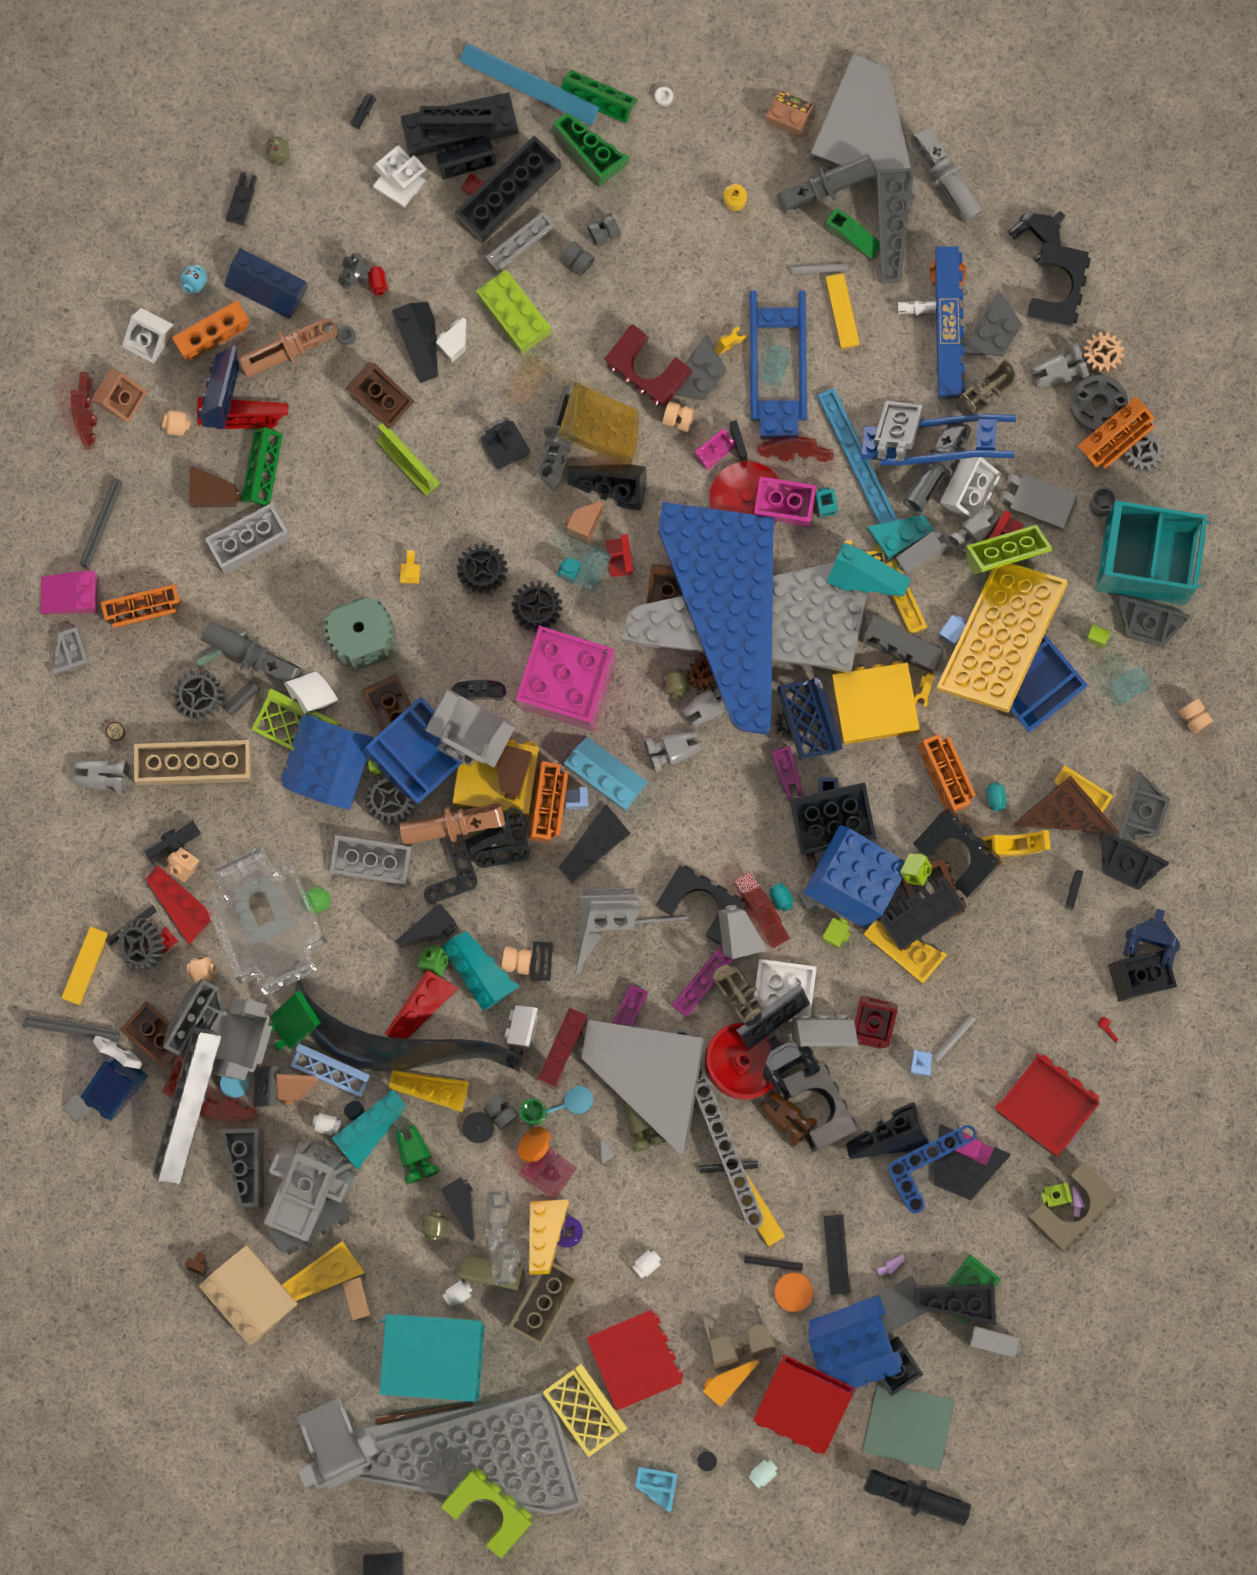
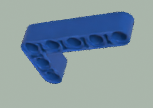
M964 1125L890 1164L889 1173L910 1212L919 1213L924 1210L926 1204L911 1173L973 1142L977 1137V1131L973 1126ZM970 1128L973 1131L971 1139L963 1137L964 1129ZM948 1137L955 1139L956 1144L953 1148H948L945 1145V1140ZM930 1146L937 1147V1156H929L928 1149ZM913 1155H918L921 1159L918 1166L911 1164L910 1159ZM897 1163L903 1166V1172L900 1175L895 1174L893 1171V1167ZM905 1181H909L912 1184L910 1192H905L902 1189V1184ZM913 1199L920 1200V1209L915 1210L911 1207Z

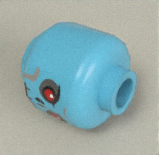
M198 265L186 267L179 279L182 289L187 293L200 292L207 282L206 271Z

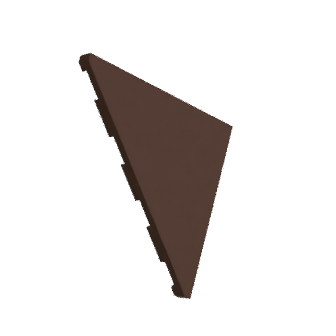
M1071 776L1014 823L1016 826L1101 833L1105 831L1114 834L1119 832Z

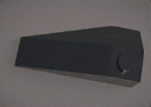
M616 464L567 467L568 485L586 493H590L593 490L601 494L600 499L606 501L609 497L618 501L617 506L621 508L642 509L647 484L646 466Z

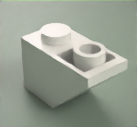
M463 317L461 320H456L451 325L449 331L446 333L442 332L437 337V348L451 362L466 351V319Z

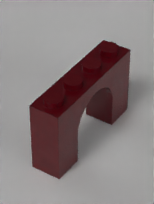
M631 324L604 358L608 363L606 366L614 373L616 371L622 374L621 378L628 384L633 382L637 385L635 389L641 394L647 393L650 395V400L655 405L659 406L661 404L666 407L693 371L675 357L658 377L652 379L639 377L634 370V360L650 338L634 324Z
M569 1007L537 1078L539 1083L557 1091L571 1051L578 1037H581L583 1027L588 1021L586 1014Z

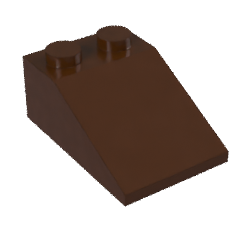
M370 361L345 388L356 401L387 428H391L415 402L384 371Z
M652 564L647 604L682 596L672 567Z
M397 673L362 689L381 731L386 729L412 705Z
M145 1001L120 1030L162 1069L176 1055L163 1048L170 1021L148 1001Z

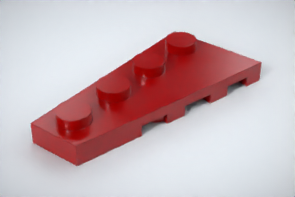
M159 865L145 879L190 945L214 919L215 915Z
M427 969L384 1034L390 1038L408 1039L459 988Z

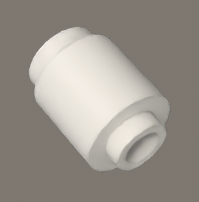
M319 1113L318 1116H314L312 1127H315L314 1131L333 1136L339 1133L342 1121L338 1120V1117Z
M648 1250L634 1262L635 1264L632 1268L641 1279L645 1276L648 1277L661 1265L659 1263L661 1258L655 1251L650 1252Z
M460 1280L445 1290L446 1293L443 1294V1297L451 1308L453 1306L457 1307L472 1296L470 1292L473 1289L467 1281L463 1282Z

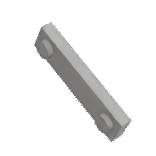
M544 211L487 255L486 260L497 273L554 229L555 224Z

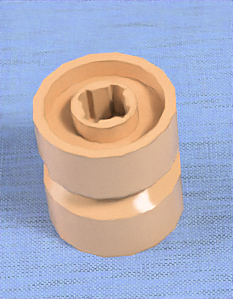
M669 401L662 424L670 427L676 425L677 429L688 432L695 409L687 406L681 408L680 404Z
M1200 699L1193 701L1178 712L1184 721H1188L1187 727L1193 735L1214 722L1210 714L1204 712L1205 707Z
M505 946L501 970L513 972L515 969L518 974L529 975L532 950L521 949L517 952L516 948Z

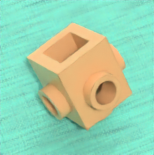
M180 848L176 853L172 852L168 857L167 862L169 864L166 871L185 883L194 873L200 860L183 848Z

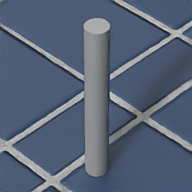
M848 263L792 267V275L848 271Z
M970 1015L932 1059L938 1063L976 1019Z

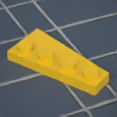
M878 920L874 921L863 934V936L921 984L928 979L948 955L918 940L900 951L883 923Z
M569 1200L530 1201V1275L550 1274L557 1243L561 1236V1229L565 1222V1215L570 1205Z

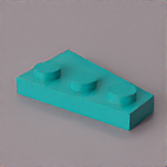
M924 515L868 526L866 528L887 560L934 531Z

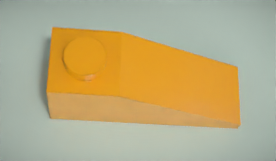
M756 1359L715 1376L714 1379L709 1377L702 1385L705 1388L702 1392L721 1407L756 1367L759 1361Z

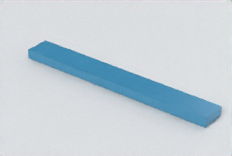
M467 43L465 45L460 62L565 113L568 112L573 117L587 124L593 125L600 107Z
M831 388L818 394V401L878 524L898 520L869 459H862V445L835 389Z

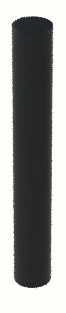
M152 905L136 918L147 919L156 913L157 910ZM120 929L106 939L109 945L120 939L117 935L121 932Z
M758 1161L741 1162L744 1170L758 1169ZM727 1163V1167L731 1170L736 1169L738 1163ZM722 1164L700 1166V1173L725 1171Z
M747 1255L744 1258V1263L797 1271H802L803 1263Z

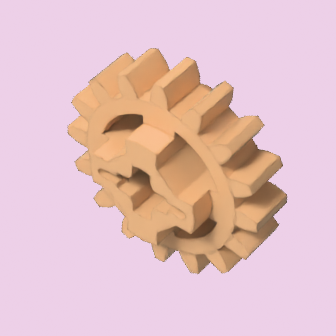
M1099 332L1098 337L1092 335V341L1087 340V346H1084L1083 349L1084 352H1087L1083 356L1084 359H1088L1086 365L1092 364L1091 370L1093 371L1095 368H1098V373L1105 369L1107 374L1110 368L1115 371L1116 365L1120 366L1122 363L1120 359L1124 358V354L1121 353L1124 351V347H1119L1122 341L1116 342V335L1111 338L1109 337V332L1106 333V336H1103L1102 332ZM1098 343V348L1092 350V347ZM1101 350L1107 352V355L1105 356L1103 353H1100ZM1116 355V358L1110 363V357Z

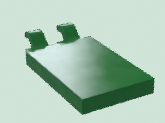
M298 991L270 1016L272 1023L268 1026L272 1027L271 1032L278 1030L282 1037L281 1040L274 1044L276 1050L280 1051L287 1046L289 1049L296 1047L321 1023L302 992Z

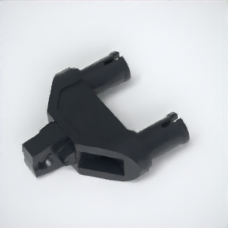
M1061 211L1053 217L1045 214L1024 213L1020 216L1019 222L1008 230L1010 236L1014 235L1012 238L1016 240L1025 230H1030L1043 244L1046 242L1060 245L1061 226L1059 224L1065 219V215ZM1041 252L1034 257L1036 263L1039 261Z
M493 680L462 681L453 685L451 689L467 700L494 699L501 701L507 692L503 683Z
M775 1035L768 1039L772 1049L769 1050L770 1053L764 1066L763 1078L765 1081L770 1082L776 1094H782L780 1090L783 1092L787 1090V1086L779 1075L797 1064L804 1063L810 1075H815L814 1069L816 1073L821 1070L809 1046H799L796 1043L788 1042L781 1044Z

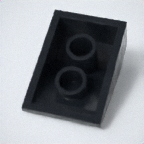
M439 903L395 941L402 948L439 939L445 935L449 937L455 932L457 924Z
M1164 950L1108 964L1118 1002L1177 987L1172 968H1167L1168 960L1165 967L1160 965Z
M460 1177L440 1190L468 1237L473 1242L476 1240L473 1196L470 1193L473 1191V1188L467 1179L463 1181Z

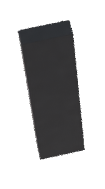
M843 1214L823 1216L830 1295L850 1293Z

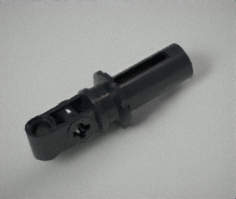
M871 1469L863 1487L869 1494L900 1503V1506L904 1508L910 1507L912 1516H916L921 1511L964 1526L971 1511V1503L928 1489L926 1480H922L918 1485L913 1483L912 1480L904 1481L884 1474L881 1471Z

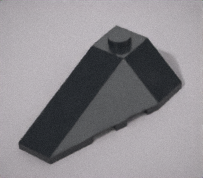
M409 303L393 309L394 319L420 383L438 377L435 318L429 303Z
M915 1102L891 1112L893 1117L887 1122L878 1121L876 1123L878 1126L872 1132L864 1131L846 1143L849 1158L856 1159L910 1151L928 1144L927 1132Z

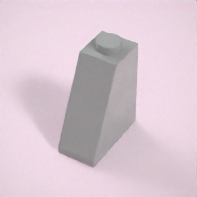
M943 531L931 532L896 557L899 561L897 564L903 572L912 573L953 546Z
M729 905L724 910L718 911L723 956L735 959L766 951L765 944L745 910L737 908L736 905Z
M972 1327L967 1347L1015 1358L1016 1354H1020L1022 1343H1019V1338L979 1327Z

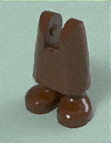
M771 1091L768 1096L778 1107L773 1110L764 1101L759 1104V1107L781 1134L785 1131L789 1134V1145L794 1148L803 1139L804 1134L794 1127L792 1123L795 1122L807 1134L816 1125L817 1120L815 1118L802 1117L800 1115L802 1113L801 1109L789 1100H785L781 1095Z

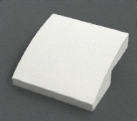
M399 145L373 166L376 172L385 180L401 190L427 170L415 156L410 158Z
M380 176L373 189L405 208L426 180L419 176L401 190Z
M317 672L284 683L292 700L297 699L304 714L338 701L331 687Z

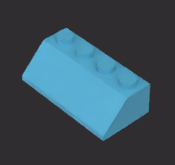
M588 737L574 749L564 762V767L624 812L627 811L648 783Z

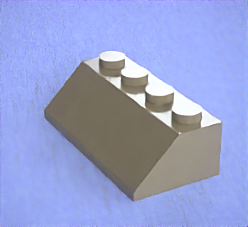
M553 1262L550 1274H537L508 1328L543 1347L577 1286L580 1277Z

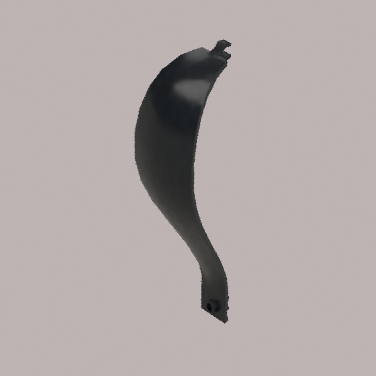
M297 960L294 963L293 970L296 973L294 993L302 992L321 1023L309 1036L319 1047L338 1060L361 1069L380 1072L403 1071L454 1060L474 1058L492 1060L518 1072L521 1069L524 1058L523 1051H520V1054L513 1053V1047L506 1049L497 1044L480 1040L390 1038L366 1033L346 1025L326 1013L311 1000L305 992L301 981L303 975L308 972V964L303 969L298 968L299 961Z

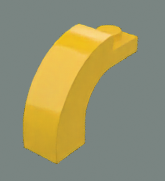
M1049 830L1021 835L981 837L986 842V846L991 851H995L1000 857L1039 854L1041 851L1051 850Z

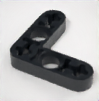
M510 806L505 812L510 844L485 848L476 853L474 861L478 867L486 868L520 862L529 857V845L523 812L520 807ZM512 811L520 814L517 815L518 824H514L513 817L509 816L512 814ZM514 829H521L523 835L520 838H515L512 836V832ZM520 847L526 850L522 856L519 853H513L514 858H511L509 849H512V852H517ZM500 850L507 852V857L503 860L498 859L496 856ZM490 852H493V858L495 861H492L491 858H486V862L482 863V861L478 859L480 858L481 854H484L485 857H490Z
M457 837V842L462 843L459 848L461 853L465 851L466 855H459L454 858V855H458L455 848H451L454 845L451 839L448 842V849L458 876L428 886L424 890V897L429 903H437L472 891L477 887L478 880L464 840L460 837ZM466 859L468 861L467 868L460 869L457 866L458 861ZM470 869L472 873H468L469 877L474 879L471 887L468 884L464 885L466 881L465 874L460 876V873H465ZM454 883L456 891L454 893L446 892L445 887L447 884ZM442 885V891L445 896L441 897V893L435 895V899L427 897L430 894L429 890L433 889L434 892L440 891L438 886Z

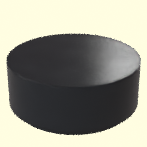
M359 1101L348 1103L344 1109V1114L349 1120H355L364 1113V1107Z
M705 1451L698 1456L697 1464L701 1470L711 1471L717 1465V1458L712 1452Z

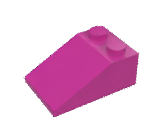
M760 477L754 514L773 517L777 521L792 525L810 527L816 485Z
M95 571L70 572L41 577V614L98 613V575Z

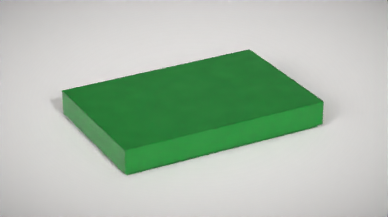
M970 1254L947 1284L993 1283L996 1286L1001 1279ZM953 1316L963 1325L969 1320V1318Z

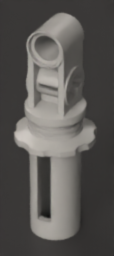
M927 127L911 136L912 146L928 167L930 175H933L935 178V182L932 184L933 188L937 186L942 188L964 223L979 215L983 209L960 176L959 171L962 170V165L954 166L952 158L948 157L944 148L935 137L934 132Z

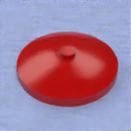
M743 461L729 465L716 476L712 483L709 495L710 509L756 515L754 511L760 477L779 478L770 468L757 462Z
M735 1023L723 1027L710 1039L704 1056L705 1069L712 1084L724 1095L737 1100H752L763 1096L772 1088L770 1082L765 1081L763 1078L764 1066L770 1053L769 1050L772 1049L768 1040L771 1037L767 1036L748 1050L737 1032L744 1023Z

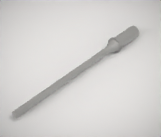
M690 915L635 920V924L690 919Z

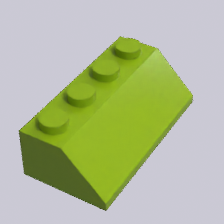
M1037 525L966 546L967 564L974 574L1052 551L1051 545Z

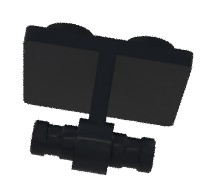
M507 417L501 421L497 420L491 423V426L484 429L486 435L480 438L497 470L530 454V450L514 421H509Z

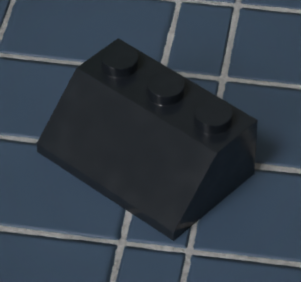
M478 139L472 144H460L455 149H443L435 154L442 180L496 165L495 153L490 139Z

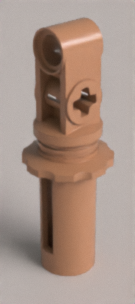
M325 318L305 326L299 331L293 330L288 335H284L282 331H279L280 338L238 358L246 376L250 378L291 359L293 364H296L295 357L297 355H304L306 350L315 348L335 338L338 329L331 319ZM326 326H332L330 332L323 331Z
M500 803L467 810L461 808L455 812H452L450 807H445L444 814L401 822L400 833L404 845L449 837L452 842H456L457 835H468L469 832L501 827L506 821Z

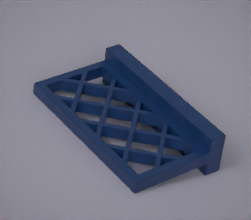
M820 677L777 687L799 760L822 755L828 756L843 749ZM805 686L807 696L799 692L801 687ZM788 689L793 693L792 699L786 697L784 690ZM796 697L804 701L802 707L794 702ZM807 704L812 708V715L805 710ZM792 707L799 711L797 718L791 713ZM802 715L810 719L808 725L800 721ZM813 722L817 724L818 733L811 728ZM798 725L805 729L803 736L797 732L796 728ZM808 732L816 737L813 743L806 739ZM819 740L823 743L825 750H821L816 746ZM803 743L811 748L807 754H804Z

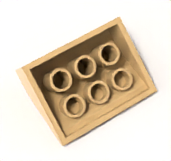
M248 1245L243 1247L199 1285L201 1290L249 1346L256 1343L298 1305Z

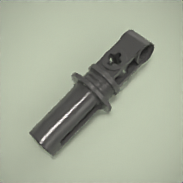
M866 154L830 171H825L822 166L820 167V174L816 177L811 176L809 177L810 180L783 190L776 196L782 212L787 213L788 210H796L817 199L822 201L827 196H830L832 200H836L838 191L877 175L870 155ZM804 190L807 191L805 197L802 196Z
M573 386L563 387L553 425L546 426L544 429V434L548 439L545 442L546 448L543 452L538 474L549 487H555L560 483L567 455L571 451V444L577 443L579 440V436L574 433L585 393Z
M963 423L947 425L936 446L931 449L930 455L960 452L970 436L971 427ZM955 460L921 463L923 468L904 497L903 503L915 512H923L941 480L952 477L953 471L950 466L955 463Z
M210 620L201 637V641L240 660V663L242 662L240 669L242 670L247 665L253 667V670L256 672L261 669L284 683L298 678L302 670L299 666L268 652V647L260 646L258 644L259 637L256 636L254 641H250ZM272 661H275V665L278 668L275 667L274 669H271V665L269 664V662L271 663Z

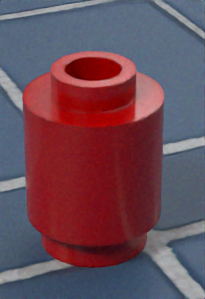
M381 266L371 267L367 273L370 293H374L376 296L383 295L388 290L386 273Z

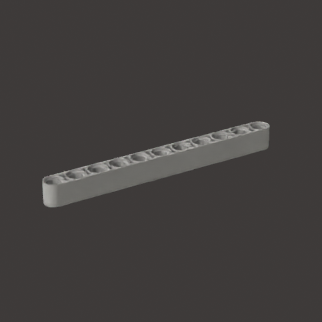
M681 1028L674 1032V1034L690 1036L686 1029ZM701 1063L700 1072L702 1075L698 1079L695 1095L745 1223L749 1228L757 1229L763 1222L762 1213ZM706 1088L709 1094L706 1097H701L698 1095V1090ZM714 1106L716 1108L715 1114H706V1107ZM721 1124L723 1131L721 1133L713 1132V1125ZM722 1142L730 1144L731 1147L728 1151H722L719 1148ZM735 1160L738 1166L736 1169L731 1170L727 1167V1162ZM742 1178L745 1181V1185L742 1188H737L734 1185L735 1179ZM744 1196H749L752 1199V1204L744 1206L741 1203V1199ZM750 1215H757L760 1221L757 1224H751L748 1220Z

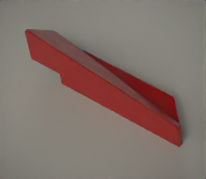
M202 397L197 398L198 425H202V420L199 419L200 407L203 408L204 404L202 403ZM232 399L225 429L274 428L283 416L288 415L289 405L288 403Z

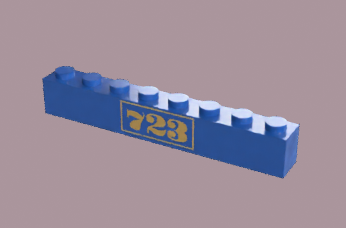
M959 246L936 247L938 398H959L965 392V381H961V374L965 373V364L961 363V356H964V344H961V337H964V326H960V319H963L964 310L963 307H960V300H963V289H960L959 282H963V271H959V264H962V252H959Z

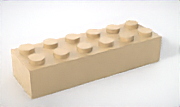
M249 740L134 744V782L137 786L252 782V744Z

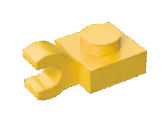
M739 327L734 328L728 337L724 335L717 341L718 345L714 351L718 356L745 339L746 335L738 336L736 334L740 330Z
M407 550V564H401L400 583L419 584L420 564H415V550Z
M927 672L926 677L922 676L919 687L923 689L921 693L915 695V704L919 698H923L925 701L924 707L927 706L928 696L935 676L934 673Z

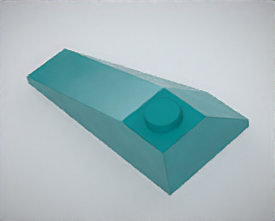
M843 542L826 583L844 591L858 590L863 593L877 592L882 595L904 597L911 579L861 549Z

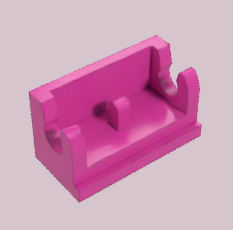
M723 428L695 451V458L708 470L735 448V442L728 437L727 431Z

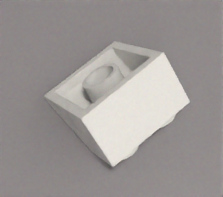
M140 308L130 318L122 347L155 364L170 338L174 325Z
M515 1005V1010L511 1009L509 1021H512L510 1029H506L504 1037L507 1040V1045L530 1050L539 1014L538 1008Z

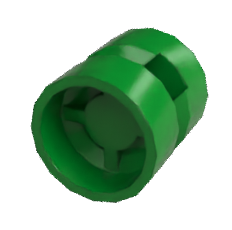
M528 1099L520 1107L521 1118L532 1126L541 1125L547 1119V1108L537 1099Z

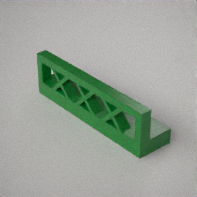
M571 69L563 78L561 89L600 107L598 112L623 123L628 122L631 111L638 98Z
M265 427L254 429L240 502L256 503L262 506L270 504L283 437L282 433ZM270 435L276 437L274 446H271L269 442ZM270 453L272 457V461L269 465L265 459L266 454ZM264 471H266L269 476L267 482H264L262 478V474ZM261 489H263L265 493L264 501L258 499L259 491Z

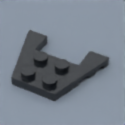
M940 1124L938 1138L954 1130ZM948 1137L945 1140V1145L948 1148L951 1147L954 1138ZM994 1147L987 1165L951 1152L937 1159L935 1186L972 1201L1006 1160L1010 1158L1011 1153Z

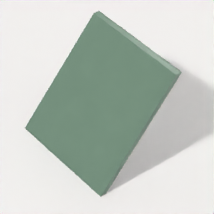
M877 1382L862 1452L940 1470L955 1400L904 1388L891 1397L884 1385Z

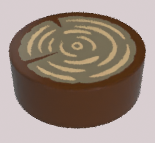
M111 722L106 727V735L111 741H120L125 736V728L119 722Z

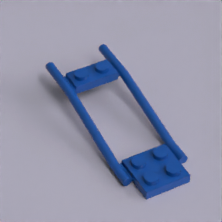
M804 290L798 291V309H757V291H750L751 421L760 420V438H798V420H807L806 292ZM757 327H799V401L768 400L758 402Z
M970 414L920 420L918 428L978 421L976 450L905 457L904 461L896 460V448L887 447L885 459L877 458L879 451H877L878 446L874 445V439L878 427L864 426L862 459L880 460V465L901 466L975 457L1014 458V451L995 449L997 422H1016V415Z

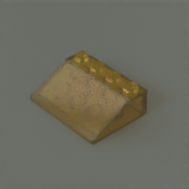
M575 382L558 436L616 462H632L637 447L639 411Z

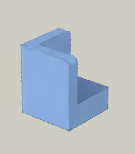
M580 787V790H566L565 810L588 809L587 787Z
M914 1049L910 1074L929 1077L932 1054L919 1052Z

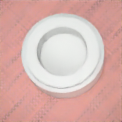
M668 87L658 88L655 92L656 103L660 106L669 105L673 101L671 89Z

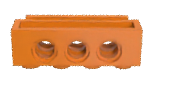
M238 300L173 336L172 339L184 360H193L234 335L246 330L248 325H250V321ZM228 322H233L230 326H225ZM216 331V334L209 335L211 332ZM195 341H200L197 345H193Z
M1134 397L1081 442L1078 447L1096 468L1101 465L1106 469L1154 428L1151 421L1155 417L1137 397Z
M172 584L100 603L105 621L114 619L115 623L112 624V627L116 628L177 613V609H173V605L181 603L177 585ZM170 605L168 608L154 611V607ZM151 609V612L143 613L139 615H136L135 613L138 611ZM129 613L133 615L132 617L117 620V616Z
M940 734L923 740L917 748L944 809L949 808L956 813L966 809L976 794L950 736L942 740Z
M544 761L538 764L528 840L547 843L551 839V834L552 838H557L560 835L569 772L564 771L560 774L561 764ZM554 797H555L556 807H555L554 810H553ZM551 818H552V821H554V823H553V827H551V829H550V826H551Z

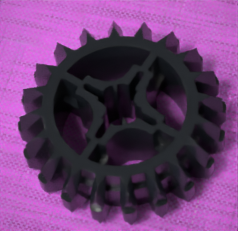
M482 543V548L475 544V550L468 547L469 554L463 551L462 555L464 558L458 559L461 565H457V570H460L457 576L463 577L460 583H466V589L472 586V593H475L478 588L479 594L483 593V589H486V593L489 594L490 587L496 591L497 587L495 584L497 583L499 586H502L503 583L500 579L506 580V575L502 573L508 572V568L504 567L507 565V561L503 560L504 554L498 555L500 552L498 548L492 551L493 545L486 549L485 543ZM478 555H488V556H489V557H486L484 560H478V559L474 558L475 556H478ZM493 560L498 564L496 575L489 569ZM469 562L475 568L471 578L467 574ZM484 565H485V568H486L487 572H486V571H483V570H481L480 572H478V571H479V567H478V566L484 567ZM481 577L491 579L487 582H476Z
M531 581V587L529 588L524 584V591L518 589L519 595H514L513 599L516 601L511 603L513 607H516L512 609V614H517L514 617L515 621L521 619L519 626H523L526 623V630L533 626V632L537 631V627H543L544 625L551 629L549 622L551 621V623L556 625L557 621L554 617L560 618L561 614L558 612L563 611V607L558 606L562 604V599H557L560 596L559 592L554 593L555 587H551L548 590V583L541 587V581H538L537 586H534V582ZM535 593L533 600L523 602L525 597ZM541 593L547 595L553 605L543 602L541 600ZM538 599L541 608L537 610L536 614L534 606L532 605H535ZM521 608L531 611L533 613V620L527 618ZM551 611L546 618L539 620L541 613Z

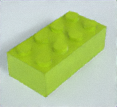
M507 269L476 291L477 298L521 355L552 333L550 325Z

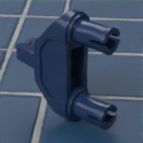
M1157 909L1155 918H1150L1126 931L1127 941L1123 952L1124 956H1128L1131 949L1129 957H1135L1138 942H1144L1165 949L1160 965L1165 967L1168 960L1167 968H1173L1175 954L1180 950L1181 946L1174 933L1166 925L1167 922L1163 921L1164 910Z

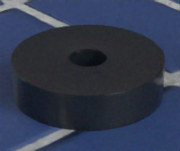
M472 1113L463 1123L464 1135L473 1143H484L492 1137L494 1123L485 1113ZM477 1124L482 1125L481 1131L475 1130Z

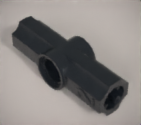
M192 819L176 830L172 829L160 837V840L143 850L150 862L154 864L168 854L175 853V850L178 848H183L186 843L201 835V832Z

